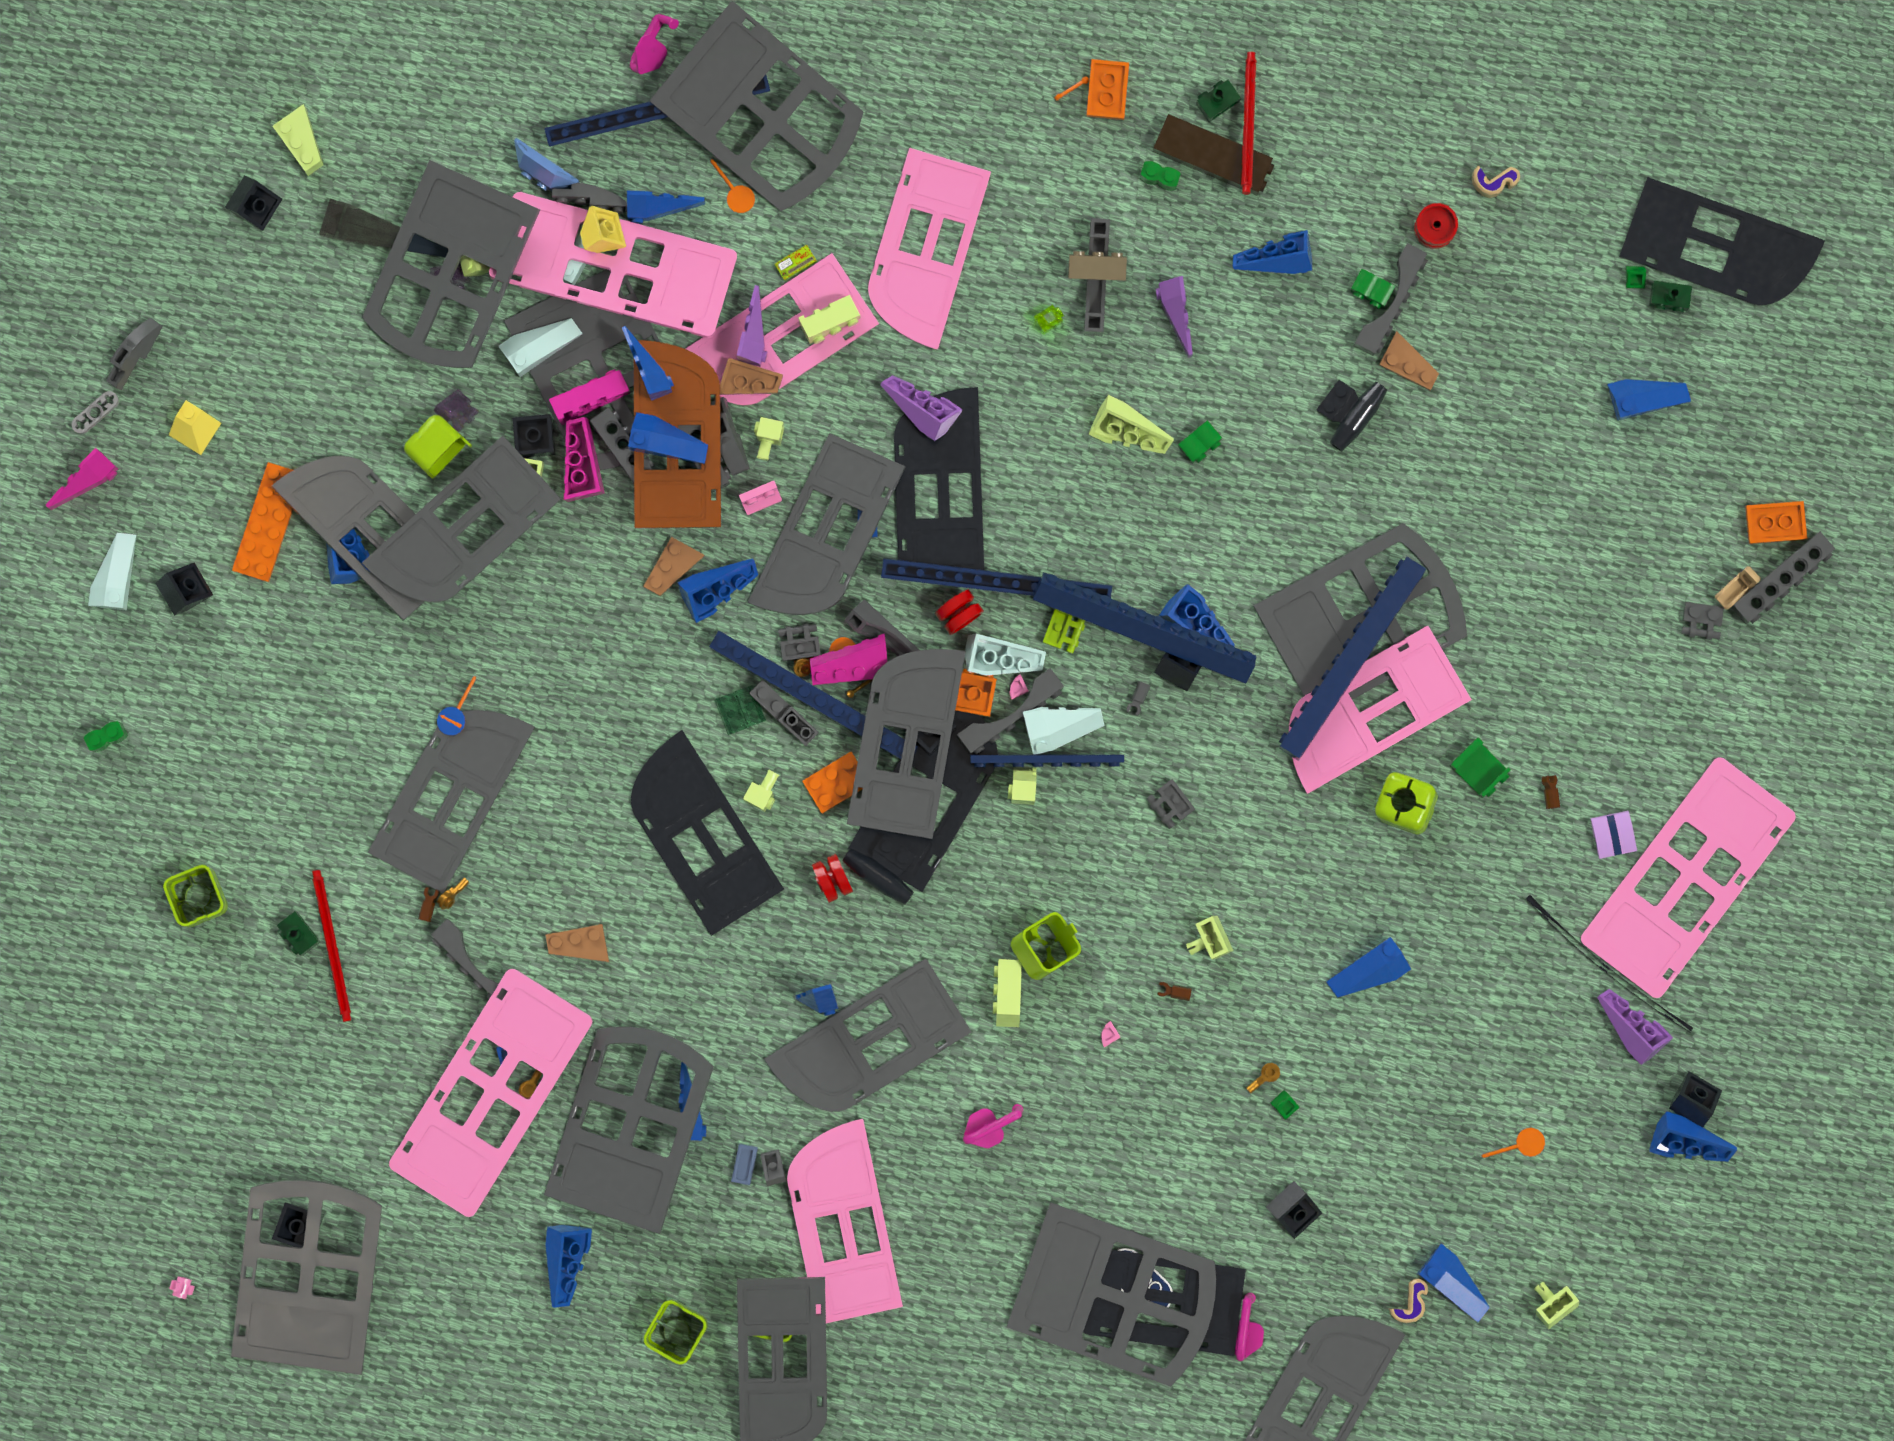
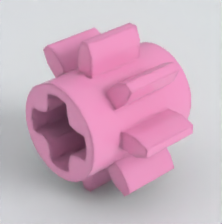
M178 1276L177 1281H171L169 1289L173 1290V1296L186 1299L187 1295L193 1294L195 1286L191 1285V1279Z

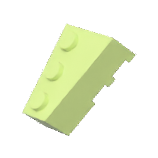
M303 104L274 124L273 128L309 176L323 166V161L307 109Z
M850 295L830 303L829 306L821 310H814L813 314L806 318L804 315L798 317L799 324L810 344L822 342L825 340L824 337L829 334L832 336L842 331L841 328L847 325L851 327L859 322L858 319L861 318Z
M1013 767V782L1008 787V799H1011L1012 804L1034 805L1037 767Z
M999 959L998 966H994V977H998V984H994L993 995L997 996V1002H993V1014H996V1026L1019 1027L1022 968L1019 960Z

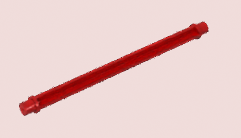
M1248 52L1247 59L1245 60L1246 79L1241 178L1242 194L1244 195L1251 194L1257 63L1255 52Z
M321 870L312 871V881L318 901L340 1015H342L343 1022L351 1021V1010L327 901L324 877L321 875Z

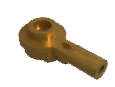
M800 658L795 661L793 670L797 676L805 677L811 673L809 659Z
M463 878L454 888L452 887L444 892L437 900L439 907L442 910L451 908L455 902V896L469 884V881Z
M1274 1063L1265 1064L1262 1067L1261 1076L1246 1087L1251 1094L1266 1081H1276L1280 1077L1279 1067Z
M536 1069L531 1079L520 1085L519 1094L526 1099H530L537 1088L536 1084L542 1073Z

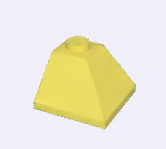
M595 206L589 207L580 232L584 250L601 253L625 248L626 243L618 213Z
M186 400L175 416L169 436L202 455L220 427L221 422Z

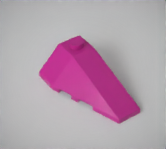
M95 448L78 465L80 470L68 477L67 486L59 488L46 506L53 510L105 483L107 480L111 481L117 475L116 471L119 468L101 451Z

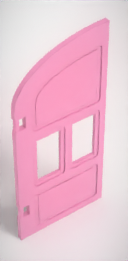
M909 148L870 276L868 292L873 307L892 328L917 343L938 350L991 171ZM906 175L911 176L908 186L903 185ZM911 208L933 215L920 256L899 250ZM944 218L965 224L953 266L931 260ZM879 265H883L881 276L876 275Z
M833 253L761 299L762 311L789 293L801 312L764 336L767 357L765 363H761L760 368L783 374L779 388L781 389L879 325V322ZM850 295L860 314L859 322L851 327L847 325L841 328L842 331L832 336L829 334L825 336V340L811 345L783 364L771 345L800 327L798 317L804 315L806 318L812 315L814 310H821L829 306L830 303ZM749 308L716 328L712 337H703L686 348V350L695 353L711 365L720 383L728 358L738 360L737 351L742 331H746L744 329L746 316L750 314ZM851 331L854 333L853 336L844 340L843 336ZM771 394L720 395V398L724 397L727 399V402L736 405H753Z
M1429 626L1424 627L1365 661L1300 760L1297 761L1292 757L1297 775L1307 794L1472 700ZM1407 643L1409 648L1399 652L1397 648ZM1387 671L1398 691L1360 713L1348 693ZM1311 693L1305 695L1295 705L1289 725L1295 716L1297 718L1300 717L1302 711H1300L1305 701L1310 702L1313 697L1310 695ZM1405 701L1416 721L1377 743L1366 723Z
M863 1119L851 1121L826 1131L804 1146L793 1159L787 1176L807 1277H825L826 1323L903 1307ZM796 1190H799L801 1201L796 1202L794 1192ZM872 1206L881 1251L858 1255L849 1211ZM838 1213L847 1258L824 1263L815 1218ZM816 1304V1314H821V1304Z

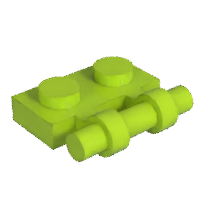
M1055 609L1043 643L1061 649L1062 644L1066 643L1068 644L1066 652L1073 654L1075 647L1079 645L1078 639L1081 631H1084L1085 620L1078 618L1077 622L1072 621V615ZM1069 626L1074 628L1071 638L1066 637Z

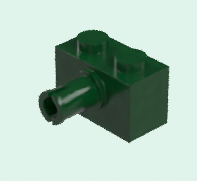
M1229 80L1225 82L1219 81L1213 86L1214 89L1209 93L1205 91L1197 97L1196 105L1208 122H1211L1240 102L1241 97Z
M1654 281L1651 287L1649 306L1654 307L1653 309L1657 311H1665V308L1673 309V313L1683 314L1684 311L1690 308L1692 286Z
M294 911L277 925L279 928L277 932L283 940L288 939L291 943L289 947L295 955L304 956L321 942L297 911Z

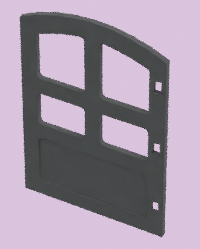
M733 1L730 2L649 100L709 150L715 158L722 161L780 211L797 204L809 196L832 175L850 149L863 116V111ZM745 18L755 26L751 31L742 24ZM790 57L800 64L797 69L788 63ZM780 60L800 76L801 81L776 111H772L755 97L752 91L776 61ZM812 90L819 92L845 115L841 130L828 154H823L787 123L788 118ZM837 95L846 104L840 107L833 99ZM743 104L764 121V126L741 154L736 155L716 138V134L738 107ZM775 134H780L816 165L815 170L807 177L784 192H779L751 168L753 160Z
M429 160L362 318L384 341L410 357L443 367L472 368L540 209ZM521 227H527L523 237H518ZM414 234L421 235L448 248L447 256L437 276L404 262V256ZM462 256H467L496 270V276L485 298L452 284V278ZM398 275L430 290L428 300L410 338L396 329L381 314L395 277ZM498 280L503 282L499 293L494 291ZM445 297L474 309L479 314L463 351L436 349L425 345L426 338ZM474 336H479L476 346H471Z
M605 269L575 286L603 293L611 272ZM625 275L621 286L625 284L630 295L624 297L620 289L618 296L622 299L640 303ZM569 290L568 295L578 297L579 292ZM554 296L504 320L512 336L570 318L573 319L582 332L581 336L530 370L565 442L566 424L561 425L549 401L550 398L558 395L551 382V378L585 360L590 361L598 378L606 376L605 374L610 370L602 357V352L626 340L622 327L626 326L633 336L636 334L641 335L643 340L652 336L654 341L660 342L650 322ZM626 305V307H625V310L631 311V312H634V313L636 312V309H637V308H635V307H631V306H627V305ZM634 370L623 375L628 388L634 386ZM622 397L611 402L621 418L620 421L623 427L626 425L631 432L634 417ZM611 451L596 454L600 470L621 466ZM634 456L630 458L629 463L634 462Z
M1404 523L1343 557L1326 564L1323 568L1253 606L1304 696L1311 693L1316 685L1320 687L1324 681L1321 677L1327 669L1329 671L1334 666L1332 664L1333 659L1337 654H1342L1344 651L1342 646L1348 638L1352 639L1354 636L1353 630L1358 622L1363 623L1366 618L1363 616L1366 612L1365 610L1353 618L1345 620L1328 592L1325 583L1345 571L1351 570L1373 608L1376 603L1374 598L1380 590L1367 569L1365 561L1398 542H1401L1412 551L1429 571V575L1418 582L1404 604L1435 587L1439 588L1448 616L1449 630L1435 637L1436 640L1444 636L1448 641L1440 645L1443 650L1467 637L1462 602L1448 570L1433 549ZM1394 618L1386 632L1395 645L1404 640L1406 636L1396 618ZM1406 643L1397 649L1399 650V652H1402L1403 650L1409 648V646ZM1385 673L1348 694L1353 700L1391 679L1389 674L1385 676Z
M637 1027L597 1029L544 1195L660 1234L714 1066L689 1045L657 1031ZM610 1044H639L647 1046V1052L632 1096H626L596 1085L607 1047ZM596 1050L601 1051L598 1062L593 1061ZM663 1051L676 1057L695 1072V1077L682 1113L648 1103L646 1100L660 1055ZM594 1100L626 1111V1117L618 1140L615 1141L582 1129L590 1101ZM578 1107L583 1108L580 1119L575 1118ZM641 1117L677 1128L668 1157H663L632 1145ZM559 1165L564 1166L561 1177L556 1176Z
M282 1180L250 1188L231 1357L362 1375L382 1213L381 1204L352 1189L313 1180ZM287 1197H307L309 1199L304 1246L302 1248L261 1242L260 1235L265 1201ZM324 1200L339 1203L365 1215L363 1244L360 1256L318 1249ZM253 1208L260 1209L259 1219H252ZM258 1258L299 1263L301 1271L298 1291L291 1292L257 1287L255 1285ZM247 1266L253 1268L252 1277H246ZM323 1266L357 1271L359 1277L356 1299L348 1300L314 1295L315 1267ZM240 1324L246 1325L245 1335H239Z
M1050 1202L1007 1328L1171 1387L1191 1364L1207 1333L1216 1293L1215 1261ZM1116 1242L1136 1248L1144 1253L1129 1293L1104 1285L1101 1282L1113 1245ZM1158 1258H1164L1199 1272V1295L1194 1316L1145 1299V1293ZM1097 1297L1124 1307L1121 1321L1110 1348L1082 1338L1094 1299ZM1139 1313H1144L1189 1331L1183 1345L1165 1368L1128 1356L1125 1353ZM1031 1324L1041 1327V1334L1030 1331ZM1091 1345L1099 1348L1097 1354L1085 1351L1087 1346ZM1147 1365L1155 1368L1154 1375L1142 1371L1144 1366Z

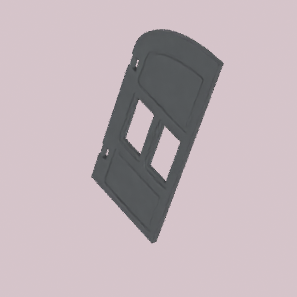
M829 433L748 603L765 610L790 615L815 614L836 605L848 588L847 586L864 555L889 503V499L904 472L905 466ZM885 488H888L889 490L884 499L881 496ZM813 490L833 498L814 538L794 530ZM843 503L863 512L844 551H841L824 542ZM845 573L847 577L844 584H841L840 581Z
M502 436L364 560L362 564L386 585L405 596L425 602L446 601L460 592L462 588L513 544L537 520L556 505L561 498L510 442ZM467 482L480 496L481 500L448 529L433 512ZM490 507L504 525L471 554L456 537ZM536 511L538 514L529 521L527 517ZM465 575L466 579L458 586L455 582Z
M350 456L325 457L296 468L271 486L402 621L425 602L405 596L386 585L373 573L369 572L339 542L353 528H356L378 549L385 540L364 519L379 506L401 527L415 515L367 464ZM370 475L377 483L373 484L367 477Z
M951 649L914 651L893 658L876 672L870 690L847 824L933 839L966 651ZM875 692L880 693L878 704L873 703ZM884 725L907 729L899 773L876 769ZM918 731L941 735L933 779L911 776ZM858 787L863 788L861 799L856 798Z
M484 710L462 711L466 723L464 729L456 735H446L437 726L368 853L444 893L535 726L515 717ZM438 737L441 740L436 749H434L432 745ZM436 771L455 782L432 821L413 810L433 773ZM466 787L485 799L464 837H461L443 826ZM391 821L394 825L391 831L387 833L386 829Z
M924 959L769 1055L764 1060L784 1086L798 1098L815 1108L839 1112L851 1108L970 1034L971 1030L928 960ZM882 998L893 1018L855 1041L843 1021ZM900 1027L912 1047L877 1069L872 1070L861 1051ZM944 1038L946 1043L936 1048L934 1044ZM862 1089L864 1094L854 1099L852 1095Z
M825 1277L737 1278L740 1441H812L820 1434L827 1421ZM816 1304H821V1314H816ZM771 1335L772 1378H749L748 1336ZM783 1335H806L807 1377H784ZM817 1396H822L821 1406H817Z
M1333 1316L1317 1321L1304 1334L1244 1441H1323L1312 1435V1432L1333 1395L1353 1405L1351 1412L1334 1440L1346 1441L1406 1334L1377 1321L1355 1316ZM1307 1342L1310 1345L1305 1354L1301 1353V1350L1304 1344ZM1305 1377L1321 1386L1323 1390L1300 1428L1281 1417L1302 1378ZM1259 1427L1262 1430L1257 1439H1255L1252 1436L1254 1435L1256 1429Z

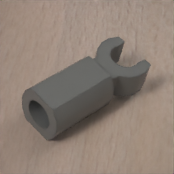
M1138 681L1131 698L1133 702L1127 706L1126 712H1129L1131 707H1135L1137 709L1135 716L1140 714V704L1144 703L1151 687L1150 685Z

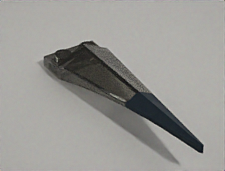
M330 198L319 236L341 242L391 249L400 227L349 203ZM414 234L407 251L446 258L448 248Z

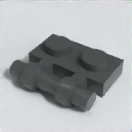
M1685 602L1683 621L1690 622V627L1682 626L1681 634H1686L1688 637L1693 638L1695 636L1705 637L1707 640H1712V638L1720 639L1721 632L1714 631L1713 628L1714 626H1722L1724 608ZM1697 623L1707 625V630L1697 629Z
M804 623L803 626H786L784 629H778L779 637L787 636L788 640L780 642L783 661L821 655L818 636L810 637V632L817 631L816 624L809 625ZM804 633L805 638L793 640V635Z
M1173 779L1157 790L1161 796L1159 799L1156 800L1152 794L1146 798L1150 803V808L1157 812L1161 818L1160 821L1163 824L1165 823L1169 829L1175 825L1171 819L1176 815L1179 821H1181L1195 810ZM1163 802H1166L1172 810L1168 814L1161 806Z

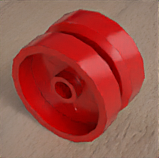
M1432 203L1424 207L1419 213L1414 224V234L1424 247L1430 249L1443 248L1453 240L1458 229V218L1449 206L1442 203ZM1436 223V226L1439 225L1440 227L1435 228L1433 224Z
M969 589L952 597L935 612L940 621H946L951 618L945 624V629L949 635L958 632L984 612L979 603H974L967 607L974 599Z
M836 854L827 858V863L830 867L828 871L821 861L812 864L816 874L815 879L821 892H824L828 903L838 899V894L834 887L838 886L841 894L844 896L853 892Z

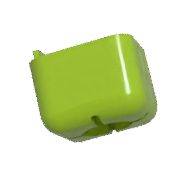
M433 415L425 421L418 432H415L406 441L404 451L411 460L433 479L466 444L470 448L472 445L443 417Z
M1393 772L1385 780L1375 806V814L1381 822L1419 835L1425 832L1429 820L1432 818L1438 795L1431 784L1398 772ZM1409 783H1412L1410 790L1416 796V804L1426 808L1422 809L1414 806L1408 812H1400L1398 821H1396L1398 811L1392 806V798L1387 796V794L1394 795L1400 789H1407Z
M199 865L171 876L164 882L163 888L177 923L181 926L194 927L219 917L227 911L228 904L217 875L211 867ZM208 872L215 888L213 892H216L219 898L220 908L211 914H208L206 911V915H204L202 910L203 916L188 922L181 905H178L182 901L178 900L175 885L189 879L190 887H192L190 877H192L195 883L193 877ZM189 887V888L187 889V891H186L185 900H187V897H186V896H187V892H188V890L190 889V887Z
M1057 912L1048 914L1017 934L1011 940L1010 945L1028 976L1034 980L1046 977L1077 957L1081 952V945L1075 937V934L1078 932L1073 923L1068 925ZM1041 924H1047L1056 936L1054 941H1059L1065 950L1067 958L1064 961L1057 962L1051 955V948L1049 946L1046 948V961L1042 963L1031 948L1030 942L1037 941L1043 946L1048 944L1038 934L1037 929Z
M669 1299L661 1305L644 1335V1343L648 1348L679 1365L684 1364L691 1358L708 1328V1321L703 1315L677 1300ZM670 1304L681 1308L688 1315L695 1316L704 1324L696 1340H694L696 1341L695 1344L692 1343L693 1345L687 1356L683 1358L670 1351H666L665 1348L651 1340V1335L657 1324H659L657 1320L661 1319Z

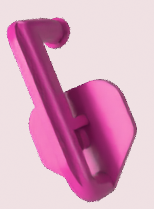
M656 14L653 17L631 57L630 68L633 72L645 74L661 67L667 56V49L655 37L663 24L668 25L670 29H676L679 25L677 19L662 14Z
M1016 1104L1012 1107L1011 1113L999 1119H996L994 1113L987 1108L972 1113L968 1119L963 1142L987 1149L999 1144L1004 1138L1002 1127L1021 1118L1023 1107Z
M1247 1293L1242 1303L1241 1319L1238 1324L1234 1353L1238 1361H1243L1263 1345V1327L1258 1323L1249 1322L1251 1305L1256 1300L1253 1293Z

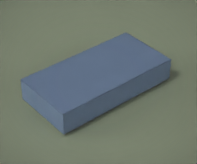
M739 1144L731 1182L745 1185L751 1184L758 1147Z

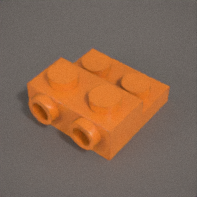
M963 669L955 710L990 717L997 678H993L994 675H976L967 671V669Z

